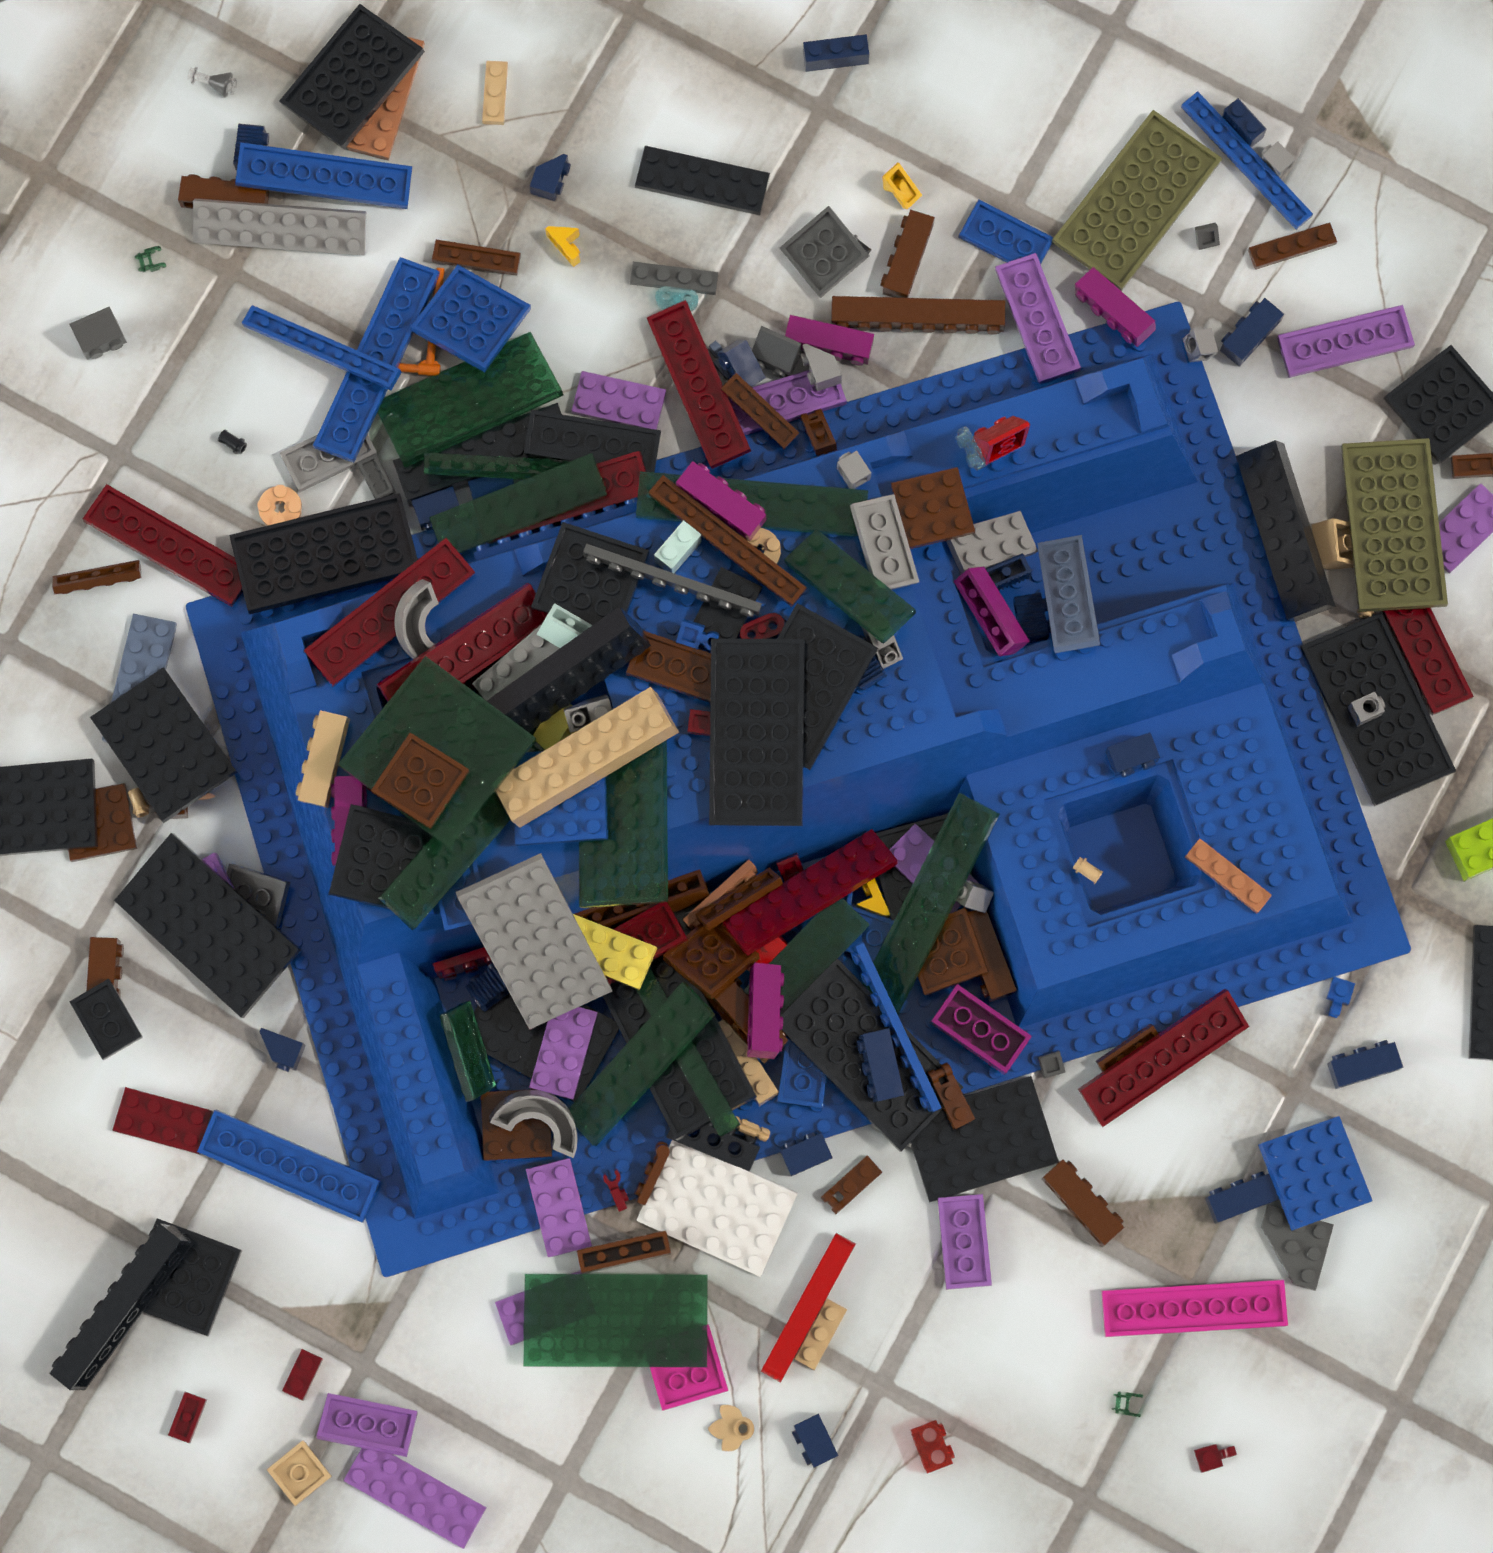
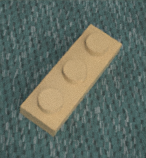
M486 61L483 124L504 125L508 62Z
M827 1299L795 1360L815 1370L847 1309Z

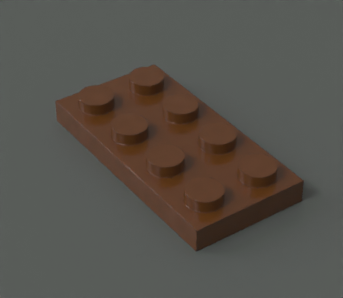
M643 631L651 646L644 650L642 654L630 660L626 675L711 703V653Z

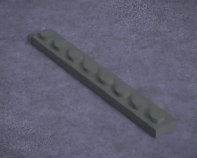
M586 544L583 551L584 557L592 564L600 565L601 562L609 565L608 568L621 573L624 570L630 572V576L636 579L643 580L645 577L653 580L652 583L657 586L665 587L668 585L674 587V591L680 594L687 595L689 592L695 594L698 600L718 602V606L724 609L731 610V607L739 609L742 615L753 617V615L759 616L762 603Z

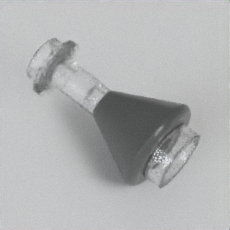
M198 67L190 68L188 73V81H191V84H194L196 81L207 83L223 97L235 93L237 79L233 78L231 72L210 76L198 72Z

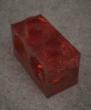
M937 1420L910 1430L926 1474L953 1464L952 1459L955 1458L951 1445L946 1446L943 1437L947 1435L942 1423L938 1424ZM927 1428L935 1431L936 1436L932 1442H927L923 1438V1432ZM935 1450H940L944 1454V1460L940 1464L934 1463L931 1459V1455Z

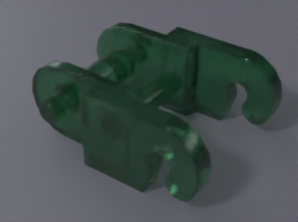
M161 246L144 249V253H138L135 256V259H139L141 266L138 268L139 272L144 273L147 270L154 272L160 270V267H166V263L153 264L151 255L155 253V250H162ZM148 257V265L144 264L143 258Z
M1119 1391L1118 1394H1113V1396H1116V1405L1112 1410H1115L1116 1414H1119V1411H1121L1123 1415L1141 1417V1414L1130 1413L1128 1408L1130 1398H1143L1142 1394L1125 1392V1395H1121ZM1121 1397L1126 1398L1125 1409H1120Z

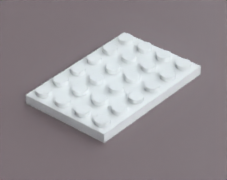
M672 1140L669 1146V1156L646 1205H643L636 1221L660 1232L666 1231L667 1235L761 1277L798 1193L753 1172L746 1171Z

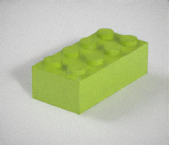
M1493 818L1455 834L1445 841L1464 882L1493 869Z

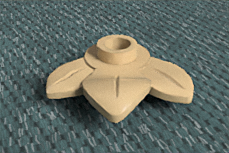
M722 1405L720 1406L722 1419L712 1423L708 1430L714 1437L723 1440L722 1451H734L740 1447L743 1440H747L753 1435L754 1425L750 1419L743 1417L740 1410L735 1406ZM741 1424L747 1426L745 1433H740L738 1430Z

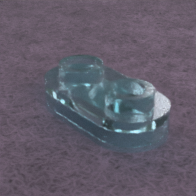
M665 286L658 289L655 295L656 304L661 309H666L680 303L687 296L691 297V301L687 302L691 311H694L698 306V295L691 289ZM664 294L670 295V298L663 299L662 296Z
M965 426L957 430L958 435L955 436L958 446L965 449L967 453L965 458L969 467H974L977 471L986 467L984 457L968 427Z

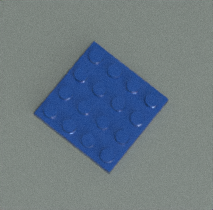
M457 265L413 323L411 332L485 372L529 313L531 305Z
M543 751L513 753V769ZM606 777L521 828L515 824V845L526 846L607 840Z
M1340 1116L1258 1145L1291 1231L1373 1201Z

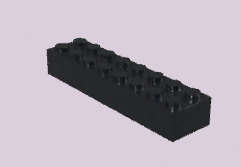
M558 403L537 410L562 414ZM530 412L393 460L409 507L413 506L412 500L450 487L457 491L468 487V481L492 475L498 471H514L548 459L547 457L524 454Z
M1274 440L1236 455L1287 620L1297 622L1335 608L1333 596L1285 444Z
M619 606L470 713L480 733L503 751L525 734L530 733L542 722L550 719L559 710L567 707L572 701L585 694L593 686L604 681L610 674L622 668L627 662L642 654L651 644L641 626Z
M159 1224V1226L156 1225L150 1231L148 1241L139 1246L135 1252L136 1257L131 1263L129 1262L124 1266L121 1271L122 1276L118 1281L110 1285L107 1290L108 1295L94 1307V1314L90 1319H86L79 1328L81 1331L77 1337H73L67 1343L65 1353L53 1362V1369L49 1374L67 1389H87L192 1247L194 1241L173 1225Z

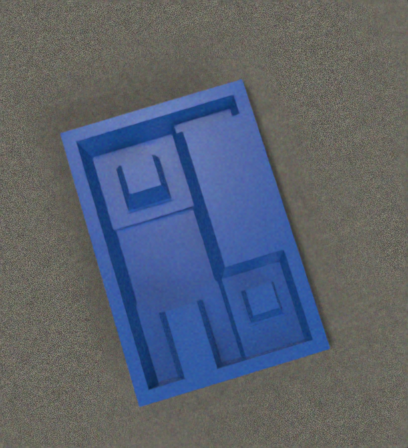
M1180 302L1145 311L1155 320L1156 330L1138 347L1133 343L1129 344L1126 342L1122 334L1117 329H1111L1107 323L1069 334L1068 336L1081 370L1040 385L1026 348L852 400L847 402L846 405L823 411L837 445L836 451L816 456L800 418L789 422L799 434L785 449L764 430L745 435L751 452L714 469H711L702 446L656 461L655 474H647L651 489L663 475L676 485V481L693 461L697 465L699 463L705 465L710 470L709 473L715 478L717 476L723 478L729 484L728 487L733 491L736 489L741 491L747 497L746 500L751 504L757 503L765 509L766 522L761 528L771 531L780 542L781 556L777 565L807 587L793 607L743 570L702 536V542L674 573L712 586L722 567L762 586V590L756 602L762 603L759 616L753 615V617H748L745 624L769 613H777L783 618L785 625L797 603L856 636H864L859 621L878 611L881 612L890 624L903 659L884 668L887 677L866 690H862L860 687L856 688L812 769L809 770L804 767L803 826L709 825L710 736L687 734L690 709L710 712L711 703L626 675L630 661L570 704L573 706L584 700L607 694L613 710L651 687L659 695L679 733L606 776L607 840L517 846L515 845V823L511 821L504 806L498 803L475 770H469L470 772L459 787L481 880L541 853L573 914L699 869L705 879L709 894H711L748 860L756 866L758 871L756 875L767 868H771L781 877L784 883L776 861L797 853L805 870L871 829L878 833L953 812L972 877L979 884L994 892L986 911L1017 991L1012 995L989 1002L988 997L984 998L980 985H983L980 976L961 982L958 985L1032 1037L1008 1072L1003 1075L930 1024L952 990L945 988L932 994L924 995L919 978L873 962L902 1025L941 1065L946 1062L950 1065L955 1079L963 1086L961 1089L963 1095L1040 1071L1041 1068L1037 1056L1044 1055L1045 1053L1059 1050L1062 1061L1065 1063L1118 1046L1149 1024H1152L1158 1033L1162 1032L1223 989H1227L1237 1006L1241 1007L1327 980L1334 976L1336 977L1408 954L1411 951V946L1318 685L1300 649L1303 643L1296 623L1286 618L1236 455L1203 362H1189L1182 338L1189 334L1191 329ZM1016 416L1028 421L1030 428L1025 445L984 466L971 443L974 433L980 428L986 427L988 429L994 426V422L1002 417ZM858 451L871 471V479L851 491L837 470V462L843 454L847 452L852 454ZM958 467L973 524L1021 511L1037 549V543L1082 535L1100 645L1055 653L1052 633H1049V638L1046 641L1028 643L1015 654L999 656L954 583V580L961 574L946 541L910 549L919 583L875 594L850 505L892 495L891 483ZM645 496L637 498L638 501L644 500ZM624 503L616 505L617 508L624 506ZM659 504L587 526L583 529L649 550L650 553L645 564L663 569L655 562L654 554L683 521ZM602 509L595 511L596 514L603 512ZM477 515L439 526L430 531L426 530L411 535L418 559L447 538L475 571V575L439 602L428 613L425 621V630L430 641L439 643L526 583L531 584L536 593L557 536L476 561L473 552L477 551V546L484 544ZM582 516L576 517L574 520L582 519ZM561 522L553 524V527L560 526ZM540 529L533 530L532 534L540 532ZM519 535L511 537V540L519 538ZM494 542L489 545L490 547L498 545V542ZM756 547L759 551H761L764 554V550H762L763 547ZM1039 551L1034 555L1025 557L1031 569L1029 579H1025L1020 583L1017 582L1012 587H1004V590L1000 589L999 591L1015 618L1014 597L1041 592L1042 598H1046ZM644 577L643 580H639L627 614L641 626L643 631L676 641L682 620L686 619L693 622L703 601L698 600L695 594L689 592L687 595L680 594L674 591V587L668 585L660 587L653 584V580ZM393 579L250 615L243 592L232 607L213 596L187 603L186 611L233 767L238 772L235 774L263 872L264 874L290 882L280 930L301 949L290 964L350 1167L381 1180L366 1215V1222L382 1275L384 1277L394 1276L541 1229L526 1168L569 1158V1156L552 1149V1157L484 1161L481 1092L530 1089L531 1079L459 1040L478 1006L465 986L469 984L468 982L473 976L481 975L487 971V965L478 967L479 970L471 974H466V972L459 973L456 978L444 981V978L439 979L433 963L483 948L484 945L473 925L445 931L431 873L420 917L328 895L335 870V865L333 866L331 859L332 852L335 851V843L332 842L331 831L335 829V820H332L331 808L335 806V798H332L331 795L329 807L325 808L298 801V796H296L297 785L299 782L302 783L304 773H301L304 760H308L310 752L307 751L308 741L310 737L313 738L315 732L313 721L315 716L319 715L320 710L350 718L336 777L362 775L365 778L364 761L369 754H373L379 748L381 742L385 738L388 739L397 727L391 722L395 713L389 708V703L377 686L379 682L414 660L403 650L397 637L334 687H332L304 652L308 646ZM1048 611L1045 612L1046 620H1049ZM770 623L768 627L774 630L777 628V625ZM749 632L747 636L753 639L756 637V634ZM699 644V650L711 653V650L705 648L704 644ZM475 688V689L462 701V703H463L464 701H465L466 703H468V701L470 700V698L472 697V695H473L474 693H476V690H477V689ZM539 725L519 739L545 751L543 747L532 739ZM1150 732L1160 756L1156 766L1147 770H1143V768L1136 769L1134 774L1124 778L1121 775L1115 777L1106 754L1107 748ZM477 747V767L490 756H494L505 771L508 768L512 769L510 766L513 762ZM367 789V808L413 819ZM1199 839L1207 843L1272 895L1257 914L1185 858ZM1080 857L1083 859L1087 858L1086 861L1103 871L1096 883H1093V881L1079 872L1075 873L1076 870L1073 869V866ZM876 877L875 881L885 901L879 877ZM862 886L853 891L851 905L856 906V904L871 898L870 895L866 897ZM961 905V906L957 909V911H958V910H961V909H963V908H966L968 912L974 910V909H970V908L964 907L963 905ZM940 909L897 920L896 922L915 927L945 916V914ZM787 931L781 935L787 942V945L769 963L781 965V973H784V984L780 988V995L784 996L783 1007L780 1008V1015L792 1002L801 939L800 934L792 931ZM845 951L843 965L872 993L869 985L866 986L861 978L863 972L860 965H856L851 953ZM748 970L738 977L743 983L741 988L745 992L749 991L750 972ZM603 996L585 1004L615 1021ZM712 1008L718 1022L723 1020L721 1016ZM619 1029L579 1103L576 1104L567 1098L556 1096L568 1107L576 1125L577 1149L574 1158L570 1157L584 1215L616 1205L610 1189L603 1179L604 1173H606L608 1179H615L614 1169H618L620 1172L619 1188L625 1189L629 1201L636 1199L635 1189L638 1183H643L646 1177L644 1170L647 1163L654 1160L656 1143L665 1141L669 1147L672 1141L666 1138L665 1131L668 1124ZM785 1046L775 1059H769L765 1064L757 1058L775 1085L778 1093ZM828 1078L826 1080L823 1108L777 1102V1095L760 1107L755 1099L714 1120L715 1125L723 1128L724 1125H727L729 1116L733 1114L738 1116L740 1120L745 1119L759 1125V1128L764 1127L770 1130V1136L766 1142L759 1140L755 1136L760 1149L754 1161L781 1153L780 1151L784 1150V1144L793 1140L796 1143H800L805 1140L803 1136L814 1131L817 1132V1135L822 1133L825 1139L872 1124ZM738 1128L735 1129L736 1134L744 1136L745 1133L738 1131ZM712 1133L708 1136L707 1141L715 1143L719 1140V1135ZM730 1143L728 1150L732 1152L737 1151L740 1143Z

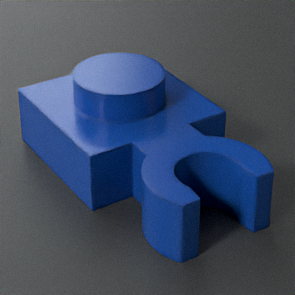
M683 619L676 643L698 649L701 643L704 644L705 648L711 650V643H709L708 639H718L719 633L715 631L703 632L705 625Z

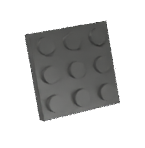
M827 206L780 247V250L820 298L870 256L830 206Z

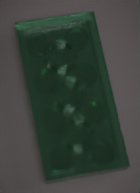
M471 1001L462 1002L439 1015L441 1026L447 1039L448 1049L454 1062V1069L460 1081L461 1091L466 1102L473 1101L497 1086Z

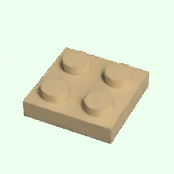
M304 1440L267 1469L294 1506H297L332 1477Z

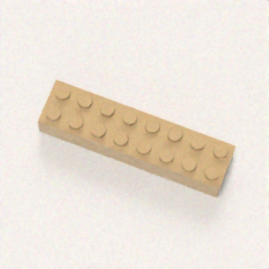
M649 687L491 783L511 821L521 828L676 735L679 731L659 695Z

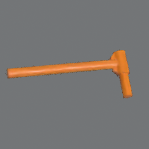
M436 268L440 275L434 288L433 297L443 285L444 268ZM428 341L426 360L419 364L400 363L398 368L401 372L440 377L441 365L435 361L436 345Z

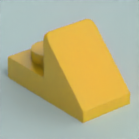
M897 162L882 176L884 190L892 192L903 209L910 208L922 196L900 163Z
M556 226L545 228L546 236L573 267L580 263V251L572 243L580 236L579 229Z
M874 878L862 886L866 897L870 895L871 898L856 904V907L889 918V910Z

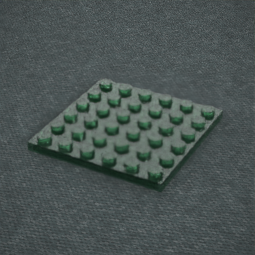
M425 656L338 765L371 790L409 733H412L468 768L470 772L431 829L397 809L450 849L534 744L536 738Z

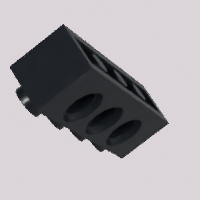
M715 1121L698 1129L695 1134H689L678 1141L675 1139L669 1126L665 1131L666 1138L749 1172L760 1149L756 1138L744 1134V1136L736 1134V1130L727 1125H724L723 1128L715 1125ZM712 1133L719 1135V1140L715 1143L707 1141L708 1136ZM732 1142L740 1143L739 1149L735 1152L728 1150V1146Z

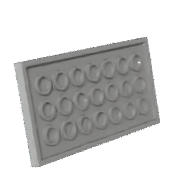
M541 853L456 892L457 898L529 1029L612 992L606 976Z

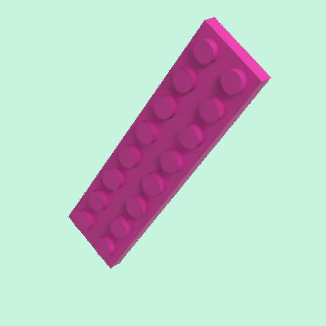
M1284 1280L1101 1291L1105 1337L1288 1326Z

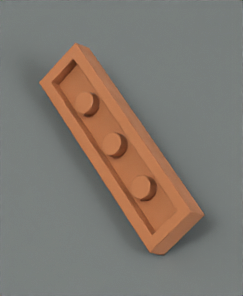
M1201 839L1195 843L1185 856L1186 859L1224 889L1232 893L1256 914L1272 896Z
M750 860L745 862L683 919L686 927L692 931L701 923L697 921L695 914L755 877L758 873L756 866Z

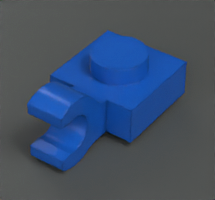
M1335 976L1332 978L1326 999L1332 1001L1328 1016L1337 1018L1340 1015L1342 1004L1349 1005L1355 983Z

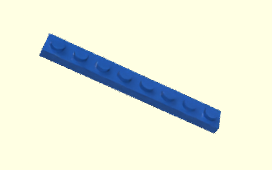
M1198 91L1182 104L1181 108L1296 230L1313 216V213Z
M254 305L250 307L242 321V325L248 329L392 391L402 373L397 367Z
M864 943L852 947V959L856 965L861 967L863 972L861 978L866 986L869 985L873 993L870 995L874 1005L876 1007L879 1006L882 1012L880 1015L885 1027H889L892 1033V1043L895 1048H899L902 1054L900 1056L902 1065L905 1069L908 1068L912 1075L909 1077L912 1086L915 1089L918 1088L921 1094L919 1100L925 1110L928 1109L929 1112L940 1109L941 1105Z

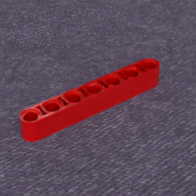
M838 1233L834 1235L761 1370L762 1373L781 1383L856 1243Z

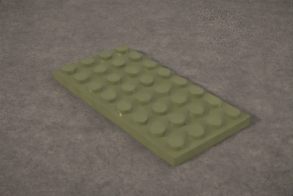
M1152 110L1058 231L1052 242L1087 268L1091 269L1094 267L1122 291L1223 158L1155 110Z
M1430 439L1343 443L1341 445L1358 612L1447 607L1448 599Z

